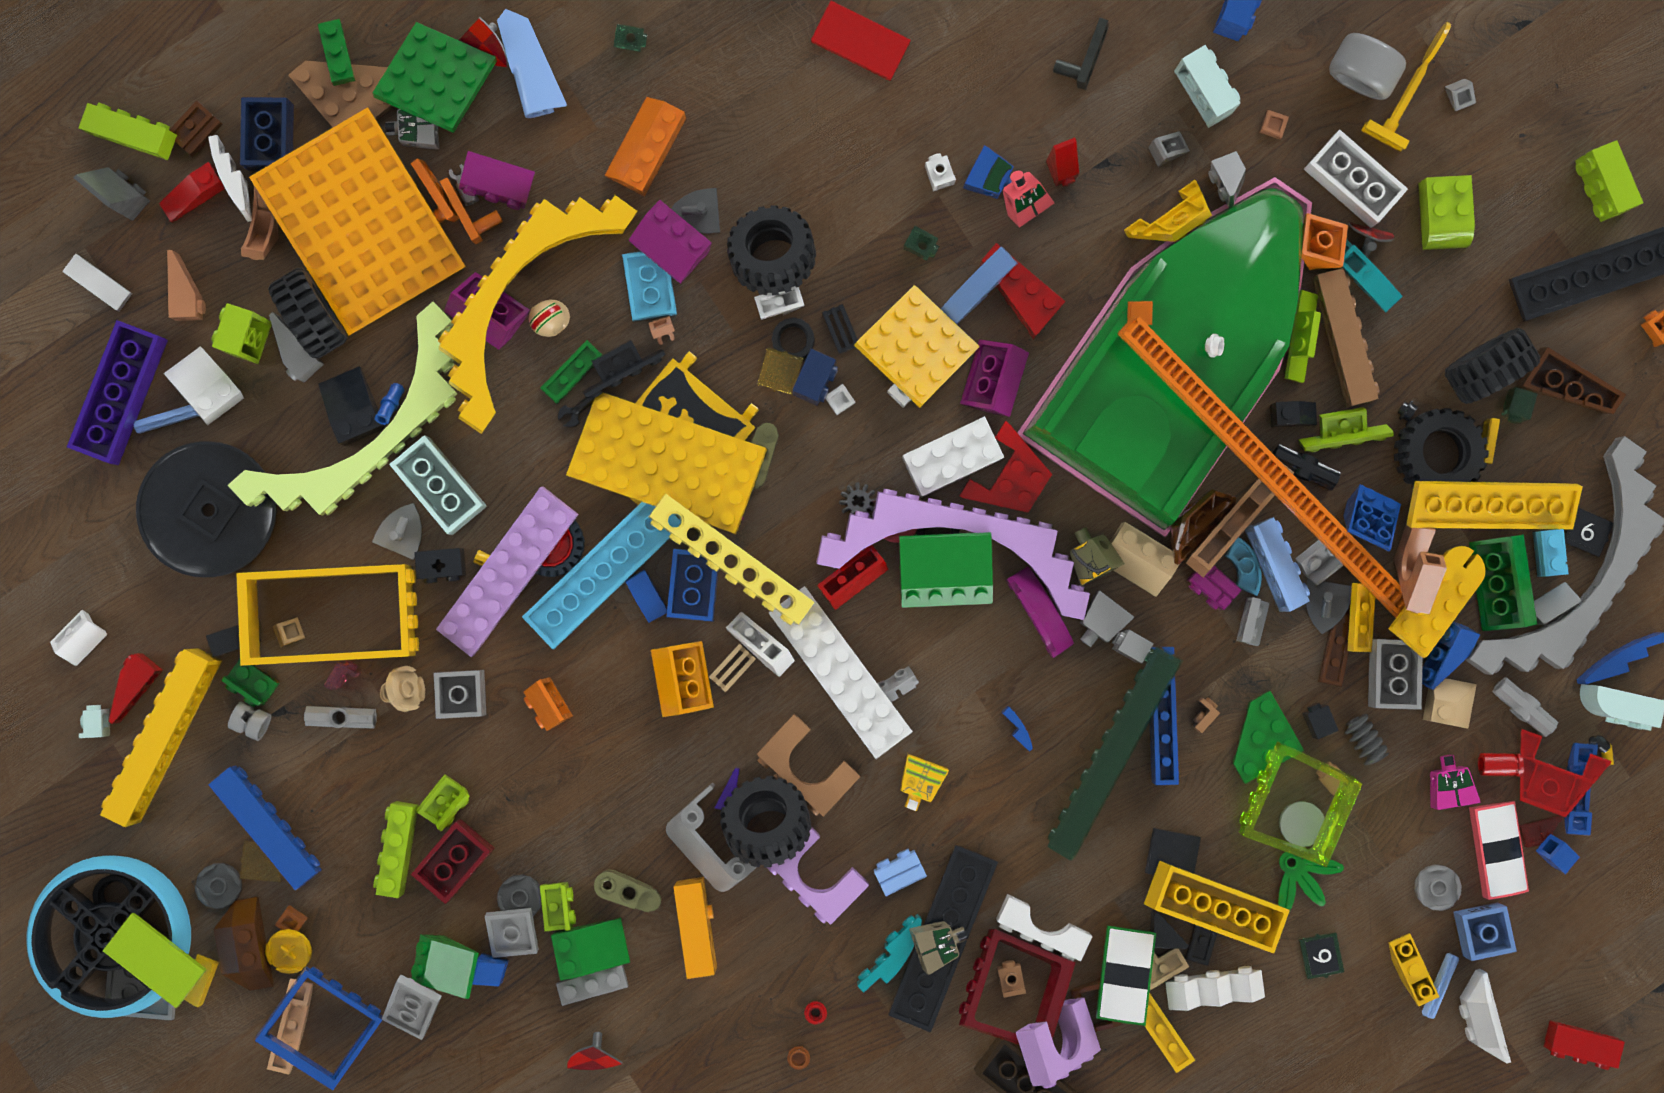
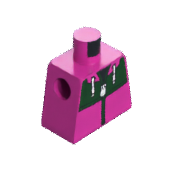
M1454 755L1440 756L1442 769L1430 772L1431 808L1441 810L1480 803V798L1468 767H1456Z

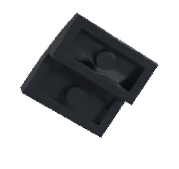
M1153 828L1145 873L1155 875L1159 861L1195 873L1201 837Z

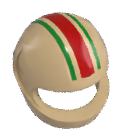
M542 301L531 308L528 318L529 325L538 335L545 337L556 336L567 327L570 320L569 310L560 301Z

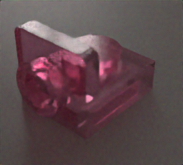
M348 660L337 662L324 686L330 690H336L338 687L341 688L346 682V673L353 677H359L362 672L357 670L358 666Z

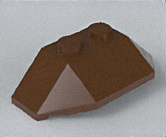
M1211 489L1194 504L1191 503L1185 512L1178 516L1176 521L1170 526L1175 564L1179 565L1205 541L1236 505L1235 496Z
M259 897L236 900L214 928L221 974L250 991L273 987L271 966L265 955L267 943Z

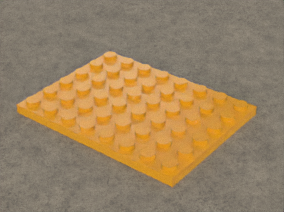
M368 107L249 177L349 336L466 267Z

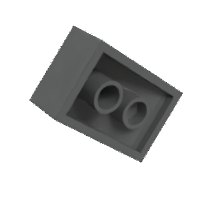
M107 167L74 176L76 181L106 206L132 221L150 202L144 196L146 191L136 183L132 186L127 182L129 177L119 169L115 172Z

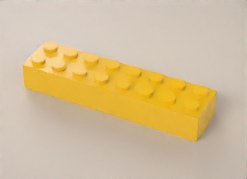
M199 648L184 649L178 653L174 661L176 665L173 671L169 672L164 680L166 685L162 693L160 692L154 700L153 704L155 707L152 713H149L143 722L145 727L142 733H139L133 741V746H135L133 751L124 759L122 764L124 768L121 774L117 775L112 783L113 790L110 796L108 795L101 805V808H103L101 816L123 827L141 823L222 662L221 659L213 657Z

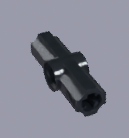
M1280 444L1276 446L1272 453L1294 472L1293 475L1301 480L1312 481L1329 490H1333L1339 481L1341 472L1319 463V460L1311 455L1295 452Z

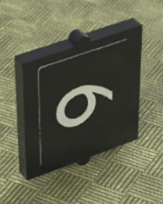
M1578 508L1574 528L1566 529L1564 534L1565 543L1600 557L1605 543L1609 541L1608 536L1614 523Z

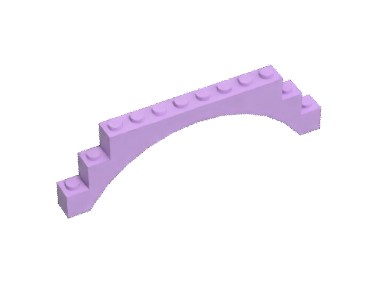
M884 489L883 492L877 493L872 518L869 517V513L856 511L855 514L850 513L844 540L840 539L841 535L828 533L827 536L822 535L816 563L840 569L864 548L887 536L911 529L945 527L963 529L974 533L991 532L993 540L1011 549L1030 565L1045 584L1059 614L1084 620L1090 593L1084 591V586L1071 584V588L1068 587L1074 562L1068 560L1069 556L1065 554L1055 553V556H1052L1058 532L1052 528L1053 524L1039 521V525L1030 524V519L1017 517L1016 521L1010 520L1008 515L995 512L994 516L987 515L984 509L973 507L972 511L963 510L964 505L951 503L949 507L941 505V500L928 498V502L919 500L920 496L906 493V497L897 496V491Z

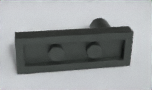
M1099 18L1082 67L1057 59L1053 72L1076 79L1077 88L1086 90L1109 28L1108 20Z

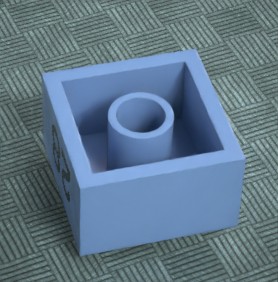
M1497 902L1453 912L1463 957L1475 961L1517 952L1507 906Z

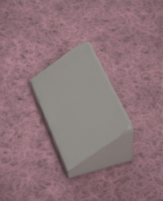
M1566 582L1534 600L1538 625L1548 623L1582 602Z

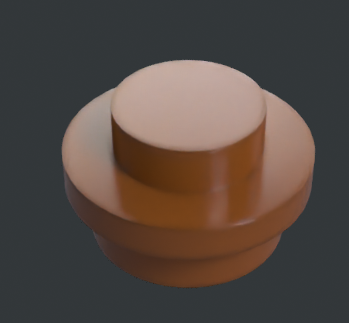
M795 1046L789 1051L787 1060L792 1068L801 1070L809 1064L810 1054L806 1048Z

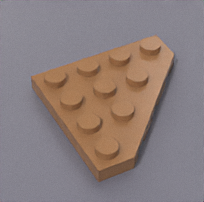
M304 61L289 74V77L332 127L337 126L367 107L376 120L394 107L374 98L372 94L388 67L352 64L356 81L333 86L327 62Z

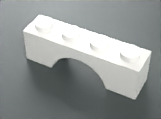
M1007 894L996 917L997 922L1000 923V928L1008 932H1012V930L1021 933V938L1029 942L1035 939L1041 942L1040 946L1051 952L1056 949L1062 952L1061 956L1073 962L1074 959L1082 960L1092 938L1089 932L1070 923L1055 932H1046L1038 929L1031 921L1029 904Z

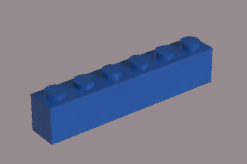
M1151 647L1147 654L1151 779L1155 785H1179L1174 647Z
M229 767L208 785L293 889L301 888L322 870L319 867V860L314 855H309L304 849L306 847L304 842L299 837L295 838L290 832V825L276 815V808L262 798V791L255 784L252 785L248 781L247 773L241 767Z

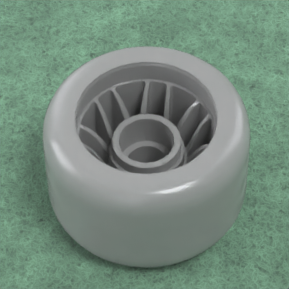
M1351 33L1343 39L1330 63L1329 71L1334 79L1347 88L1369 98L1384 100L1392 94L1406 68V60L1397 50L1378 39L1360 33Z

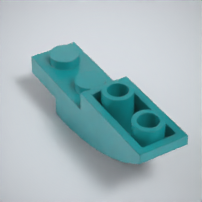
M1346 239L1344 263L1341 268H1344V271L1354 280V283L1386 313L1403 296L1381 271L1355 245H1352Z
M919 914L915 917L910 915L902 923L904 926L898 932L895 930L886 937L885 940L887 942L884 944L885 949L889 953L887 955L882 953L874 961L876 965L870 970L866 968L859 974L857 986L863 993L880 977L887 984L904 965L914 947L909 929L921 926L922 919Z

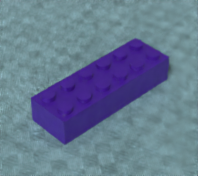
M116 320L67 448L109 464L119 465L134 428V423L138 418L168 342L167 339Z

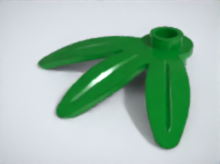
M1284 852L1279 859L1280 868L1285 872L1279 889V906L1291 910L1296 894V881L1313 902L1319 906H1324L1326 903L1324 894L1308 871L1329 875L1342 872L1344 866L1331 859H1302L1297 852ZM1290 858L1295 860V864L1292 867H1289L1287 864Z

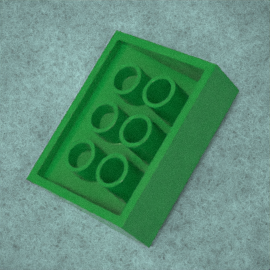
M991 532L899 536L902 608L993 604Z

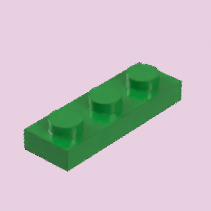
M340 19L319 23L318 28L333 86L356 81Z

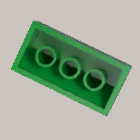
M1524 535L1469 542L1470 548L1474 550L1472 555L1478 554L1485 565V577L1476 590L1482 631L1537 625Z

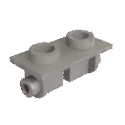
M908 666L898 670L893 676L877 684L890 702H893L899 698L895 692L899 689L902 695L916 688L915 685L919 682Z

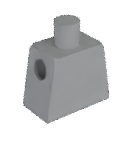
M1096 591L1086 609L1084 620L1080 621V624L1087 628L1080 640L1089 647H1092L1098 637L1104 642H1109L1134 616L1101 591Z

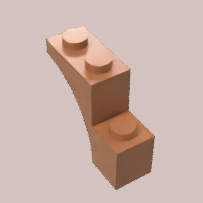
M254 186L252 221L246 240L241 247V256L249 257L253 260H264L279 239L278 222Z

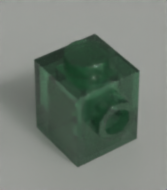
M1517 387L1509 389L1501 416L1508 417L1509 422L1516 424L1530 420L1538 393Z

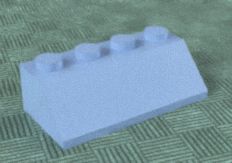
M1273 517L1247 527L1245 532L1256 554L1279 612H1290L1309 602V589L1300 580V568L1296 562L1293 563L1290 556L1292 550L1289 543L1283 540L1281 535L1283 529L1278 520L1275 521Z

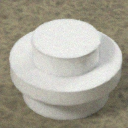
M1212 334L1206 340L1205 351L1208 352L1210 357L1221 356L1224 350V338L1219 337L1218 334Z

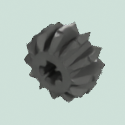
M856 482L855 491L848 485L847 490L850 494L841 492V496L847 498V500L839 501L840 505H847V507L842 509L843 514L849 510L851 514H854L856 511L868 513L867 509L872 512L874 511V507L869 504L875 503L876 499H869V497L874 495L875 491L871 490L869 493H866L868 489L867 484L864 485L863 490H859L860 484ZM855 496L864 498L865 502H862L864 504L863 507L853 506L852 502L855 501L853 499Z

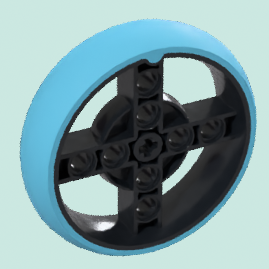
M124 856L92 857L63 870L40 893L31 911L27 927L28 957L32 970L41 986L61 1005L91 1017L114 1018L139 1012L157 1002L162 997L134 975L132 976L146 988L129 997L102 998L82 990L81 987L96 970L114 971L124 968L103 952V949L110 942L107 939L108 934L106 933H110V939H112L124 924L121 920L122 914H125L128 918L132 913H135L142 918L155 901L160 905L166 918L169 940L189 955L191 945L190 918L185 902L177 888L156 868L140 860ZM96 874H117L139 883L122 903L103 902L97 905L73 886L80 880ZM137 896L141 897L143 900L142 907L139 906L136 902ZM72 901L78 905L77 911L73 910L71 906ZM55 910L75 926L73 941L77 956L64 971H62L57 962L51 941V926ZM90 916L95 919V926L89 923ZM92 949L97 952V959L92 957ZM76 967L81 968L82 976L76 973Z

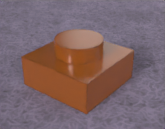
M289 905L275 926L281 930L291 929L299 931L308 917Z

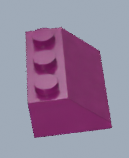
M468 151L459 189L469 196H476V194L483 196L485 200L492 203H498V201L506 203L509 208L515 210L525 209L535 172Z
M661 200L643 217L629 239L630 243L680 284L707 256L712 242Z
M475 272L452 291L444 312L452 318L458 312L463 313L467 307L464 305L465 301L471 293L476 295L480 289L477 285L483 277ZM503 292L493 309L485 341L498 350L502 348L513 337L530 310Z
M979 340L978 345L980 347L975 352L960 404L991 414L1010 417L1029 352L1013 344Z

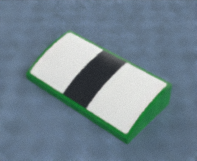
M1107 925L1096 1012L1097 1019L1146 1026L1156 941L1155 932Z

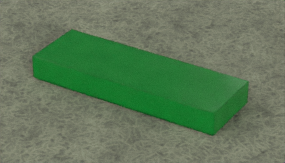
M586 340L540 389L558 404L594 367L591 361L602 354Z

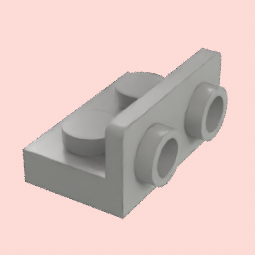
M1320 540L1316 541L1295 558L1303 574L1315 585L1321 584L1343 566Z
M1247 597L1236 641L1259 646L1269 608L1268 602L1254 597Z

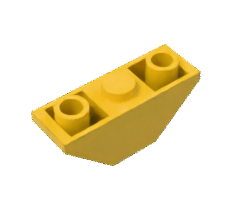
M1408 933L1389 942L1393 964L1417 1006L1439 998L1411 934Z

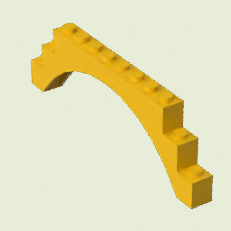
M616 195L612 200L607 199L600 208L603 213L581 197H579L577 202L571 201L565 210L568 213L567 215L545 199L541 204L536 202L529 213L532 217L528 222L524 220L518 227L516 232L519 235L517 238L508 241L503 249L506 251L504 256L495 259L490 267L493 271L489 277L483 276L477 285L480 288L476 295L470 294L464 303L467 306L464 312H458L451 321L454 326L449 332L445 330L438 339V342L441 343L439 350L460 364L459 367L455 365L449 372L448 376L451 378L449 385L470 398V401L465 399L459 407L458 411L461 412L459 419L479 433H483L496 413L486 383L484 349L487 327L493 309L503 291L524 266L555 246L589 235L623 234L635 217L637 210Z

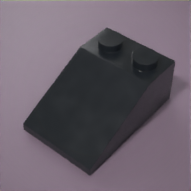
M360 366L318 384L328 419L338 444L346 446L386 428L385 425H381L375 420V415L379 409Z

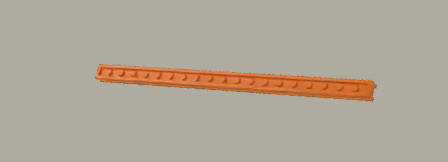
M1133 316L1117 334L1396 618L1405 607L1400 584L1347 532L1339 521L1139 316Z

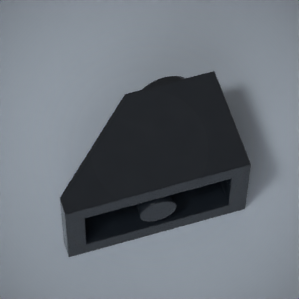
M1288 401L1275 402L1270 405L1271 427L1317 425L1316 402Z

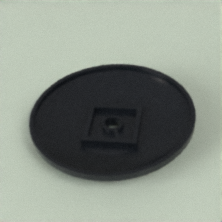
M194 442L171 450L150 468L139 488L136 501V518L143 541L160 562L174 571L185 575L212 578L240 570L251 563L270 540L276 523L277 503L266 493L264 495L266 498L258 506L253 505L252 507L247 506L228 485L244 470L266 472L245 452L219 442ZM207 504H212L215 507V512L212 516L207 517L203 513V508Z

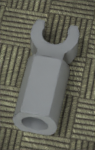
M461 164L459 166L461 168V171L463 172L464 166ZM450 169L449 175L454 181H457L456 187L465 206L478 202L477 194L476 196H469L459 189L462 172L456 176L452 169Z

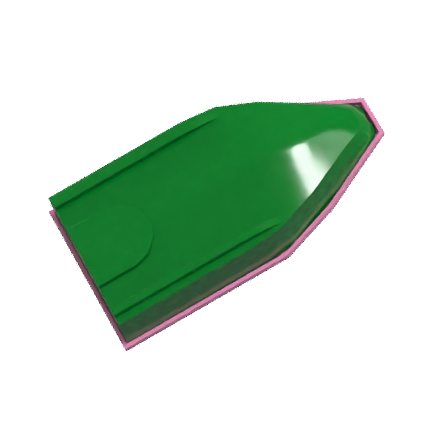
M1274 177L1238 197L1233 207L1228 208L1227 204L1212 211V216L1203 225L1192 229L1181 240L1164 242L1131 267L1017 433L1028 445L1155 532L1166 537L1171 530V524L1176 521L1178 516L1187 507L1227 448V445L1117 334L1127 323L1128 301H1153L1152 325L1148 326L1244 423L1279 372L1283 357L1290 344L1304 268V261L1301 258L1304 218L1306 213L1311 214L1312 202ZM1212 334H1218L1219 337L1224 338V350L1221 356L1210 357L1208 352L1205 351L1206 340Z

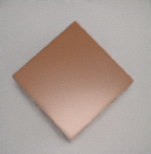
M1267 110L1259 133L1281 140L1289 117Z

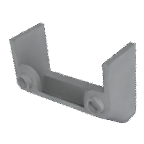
M712 782L668 822L666 833L716 890L725 892L747 877L757 867L751 866L750 863L745 864L741 862L739 857H734L725 864L695 831L704 820V813L697 803L715 787V784Z

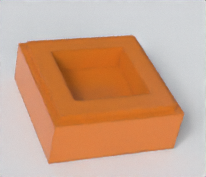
M1128 301L1127 322L1133 316H1139L1147 325H1152L1153 301Z

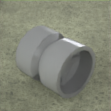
M239 702L230 716L228 728L238 733L245 732L247 737L259 741L268 729L271 714L260 709L254 711L253 706Z

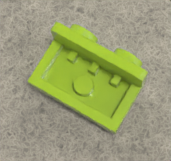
M444 774L416 810L418 814L434 823L438 830L443 831L445 827H449L452 824L455 814L459 809H463L467 805L470 795L465 787Z
M568 882L540 885L544 930H571L573 924H576L575 910H571L570 901L574 899L572 887H569Z

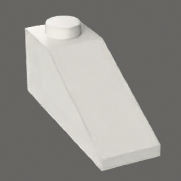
M742 612L726 627L737 640L778 677L795 661L786 647Z

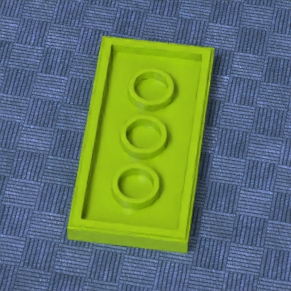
M132 913L103 949L104 953L175 1008L180 1006L207 971L205 967L135 913Z

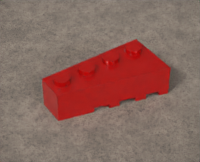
M996 243L991 248V250L985 255V257L981 260L980 266H982L1001 246H999ZM1012 257L1018 264L1002 278L1003 280L996 288H998L1004 300L1010 305L1017 318L1026 327L1034 340L1063 306L1065 301Z

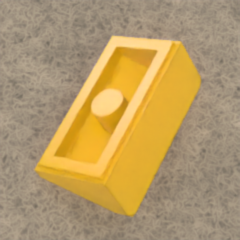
M197 954L195 960L205 967L207 971L184 1000L195 1007H200L204 1003L219 962Z

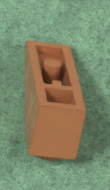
M167 250L169 318L175 321L203 320L206 305L180 254L173 250Z

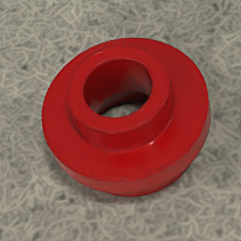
M813 1001L806 1006L804 1015L809 1023L818 1025L826 1019L827 1009L823 1003ZM813 1009H818L820 1011V1014L818 1016H813L811 1011Z

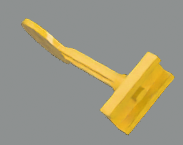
M1446 22L1436 34L1425 53L1422 64L1414 73L1390 118L1385 121L1383 126L1369 120L1364 124L1362 132L1399 152L1402 149H1406L1410 141L1395 133L1399 126L1398 122L1423 79L1429 62L1444 42L1451 28L1450 23Z

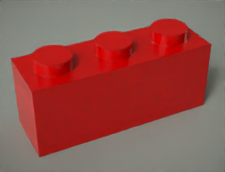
M870 545L817 586L829 604L836 610L889 569L885 560Z
M1550 1020L1543 1047L1550 1050V1054L1555 1057L1565 1059V1055L1573 1057L1575 1062L1587 1064V1061L1594 1062L1598 1068L1609 1070L1610 1067L1619 1068L1625 1042L1614 1036Z

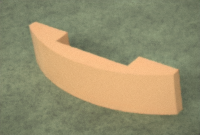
M290 978L287 992L296 979ZM309 982L302 984L285 1008L277 1035L278 1039L297 1051L302 1040L311 1002L313 983ZM271 1052L267 1069L290 1074L293 1065Z

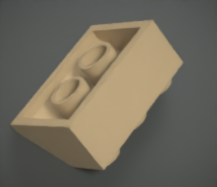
M1126 522L1120 524L1110 541L1124 562V565L1113 571L1155 597L1171 579L1179 566L1174 563L1172 550Z

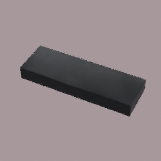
M1194 924L1185 959L1208 966L1217 932Z

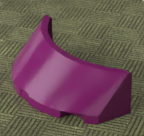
M1029 566L1005 579L1037 629L1050 657H1056L1074 644L1058 611Z

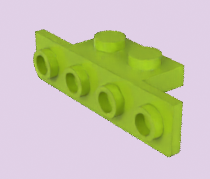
M1304 290L1299 291L1285 379L1304 383L1308 358H1314L1321 313L1316 311L1318 295Z
M1361 407L1320 414V436L1298 439V443L1304 451L1317 452L1323 448L1336 449L1346 444L1360 445L1364 441H1383L1388 437H1393L1394 432L1387 424L1367 427V410Z

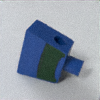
M984 145L963 188L998 199L1003 188L1012 182L1009 176L1014 167Z

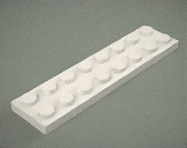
M804 586L799 591L814 601V604L799 625L794 623L791 625L787 624L780 618L782 614L775 609L773 612L770 611L769 614L872 755L877 759L913 731ZM790 598L780 605L783 608H788L791 604Z

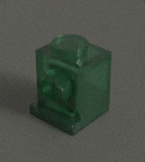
M617 23L613 47L640 52L641 47H646L647 34L643 33L644 28ZM629 33L635 35V40L632 42L626 39Z
M914 226L904 244L903 250L909 251L927 261L929 257H935L940 247L936 245L939 238ZM919 243H925L927 248L921 250L918 245Z

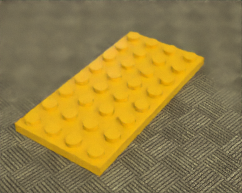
M602 393L595 397L566 475L655 507L661 498L667 494L708 525L736 535L767 449Z

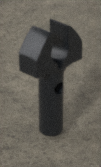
M590 396L584 398L575 407L564 405L559 410L558 420H561L566 414L573 413L571 420L563 426L569 428L576 427L580 424L578 420L579 414L588 408L595 398L591 399Z

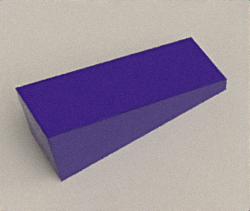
M735 767L714 809L725 807L724 801L728 796H732L731 792L737 787L740 768Z

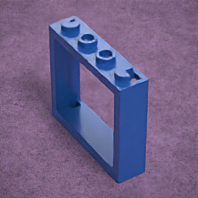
M306 966L256 1035L255 1041L326 1087L334 1090L381 1023V1010L372 1004L367 1006L362 1003V998L352 991L350 993L342 990L343 986L336 980L331 979V981H328L322 977L324 973L315 967L310 969ZM307 978L371 1018L334 1073H331L269 1033Z

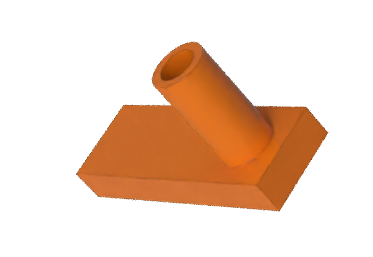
M417 158L410 163L439 207L433 211L438 222L441 223L444 220L457 221L459 217L426 161Z
M448 177L439 181L471 241L475 245L483 241L480 234L503 222L497 210L473 222Z

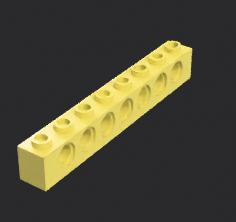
M667 494L661 498L648 516L652 520L650 522L652 526L659 531H662L664 528L670 533V539L679 545L681 542L689 547L687 551L695 557L699 558L700 555L708 560L707 566L716 572L720 569L726 573L725 579L734 585L737 582L745 587L743 592L753 599L756 596L763 600L762 605L771 612L775 609L781 613L780 618L787 624L791 625L794 623L799 625L814 604V601ZM675 514L680 518V525L678 527H671L669 525L668 518L670 515ZM690 528H695L699 533L696 541H691L687 537V531ZM709 541L717 545V552L713 555L706 551V544ZM727 555H732L736 560L733 568H728L724 564V559ZM747 568L754 572V578L750 582L743 578V572ZM764 582H769L772 585L773 589L769 595H765L761 590ZM784 595H787L791 600L788 608H783L780 605V599Z

